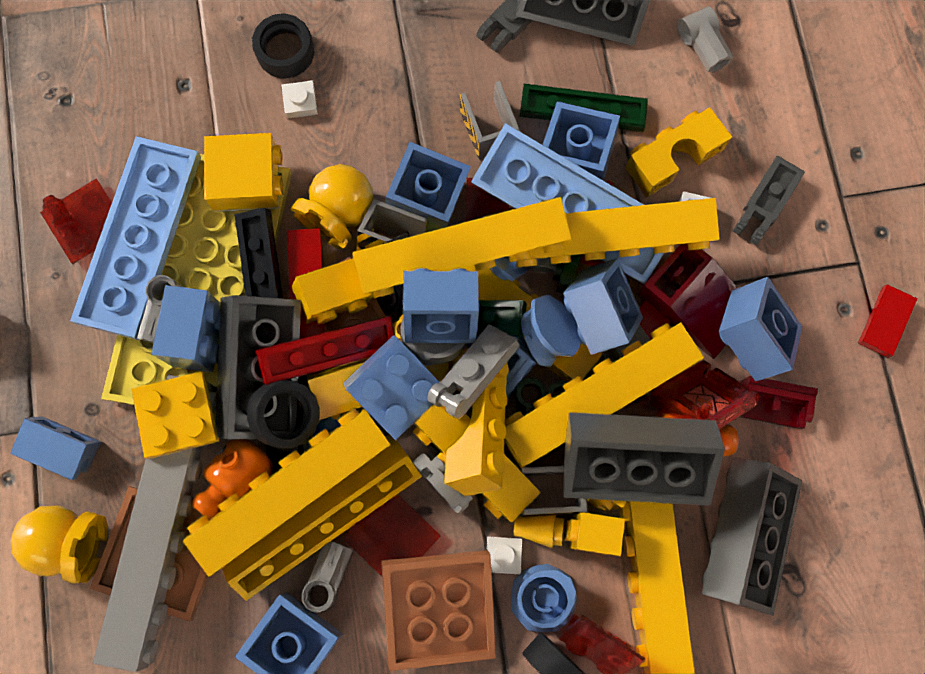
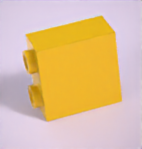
M272 134L204 136V199L213 212L279 208V196H283L282 176H278V165L283 163L281 145H276Z

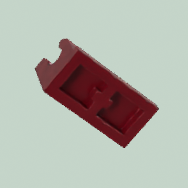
M749 376L740 381L737 406L742 411L736 417L804 429L806 422L812 423L818 388L766 378L755 381L752 376Z

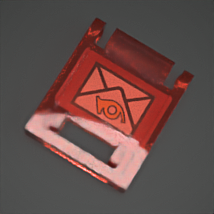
M703 360L651 391L650 404L673 418L715 420L720 430L754 408L759 401L760 395L755 391L748 393L749 387L719 368L711 370V364Z

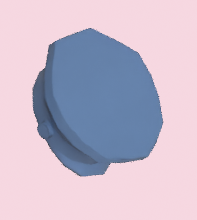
M550 295L532 300L531 309L523 314L521 326L525 341L533 358L539 365L551 367L558 356H574L579 349L581 339L578 336V326L573 314L567 311L564 304Z
M549 564L536 565L524 570L513 581L511 611L528 631L556 632L560 630L571 619L578 600L572 578L569 574Z

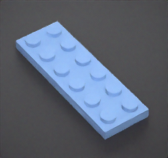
M506 123L471 181L475 186L514 209L558 197L562 199L565 213L644 205ZM653 247L640 249V255L619 257V251L605 252L606 259L601 260L606 262L618 258L626 275L645 284L664 253L654 254Z
M135 137L70 319L71 322L139 340L137 336L148 301L146 286L153 277L162 274L201 159L198 151Z

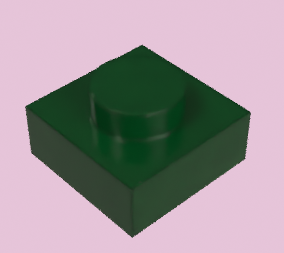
M572 255L571 262L559 263L556 265L553 280L559 281L556 292L563 293L574 280L580 255Z

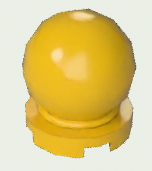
M337 164L326 167L314 177L309 187V200L298 198L290 210L295 212L293 216L306 229L320 228L323 234L331 238L328 242L329 245L344 250L352 238L348 228L356 227L362 223L373 202V187L366 175L351 165Z
M60 505L39 506L23 516L16 524L10 543L11 553L21 569L37 576H55L61 573L62 579L68 583H88L94 576L101 558L96 557L100 540L107 542L108 523L105 516L98 515L95 512L87 511L78 517L75 512Z

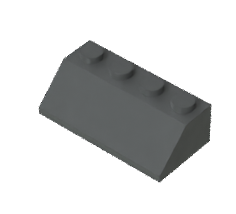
M518 0L516 16L634 46L650 0Z
M237 295L221 298L216 429L218 437L225 439H257L251 432L247 421V407L252 395L264 385L256 350L300 339L301 300ZM298 377L287 379L284 381L298 382ZM280 393L268 401L264 420L267 427L273 433L287 435L296 429L297 398L288 393Z
M569 412L565 439L564 497L711 506L725 450L717 422L715 420Z
M733 457L731 467L726 474L727 485L724 498L718 509L719 520L716 533L712 537L710 544L711 555L708 568L703 574L702 594L765 614L774 615L802 480L772 463Z

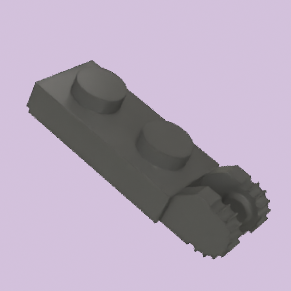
M505 0L478 29L476 37L481 41L485 40L496 28L501 30L491 44V49L495 52L500 51L511 39L514 40L532 21L516 16L518 0Z
M777 155L743 208L744 213L732 231L739 235L747 227L751 216H754L762 221L753 232L750 240L751 243L757 245L769 226L771 227L775 223L805 171Z

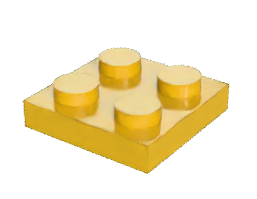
M202 371L131 389L145 459H153L219 442L206 376Z

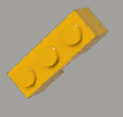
M711 107L701 113L697 110L693 111L682 120V124L674 129L671 126L665 128L656 136L655 141L648 145L643 142L629 153L630 158L625 168L646 198L673 182L680 169L674 163L671 156L672 153L685 152L699 166L726 148L732 136Z

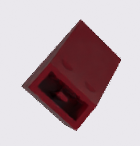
M681 244L646 282L637 296L644 302L647 301L670 320V324L673 326L682 323L694 343L711 358L715 359L726 346L720 337L719 329L731 291L737 289V287L718 263L703 249L688 250V244Z

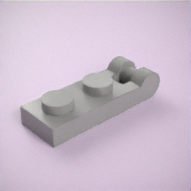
M489 324L440 383H436L431 387L427 396L428 401L437 407H446L447 413L456 419L461 418L519 348L517 339ZM456 389L461 391L460 394L452 395Z

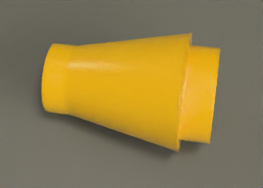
M557 514L518 516L515 519V537H521L552 549L554 545H563L565 518H559Z

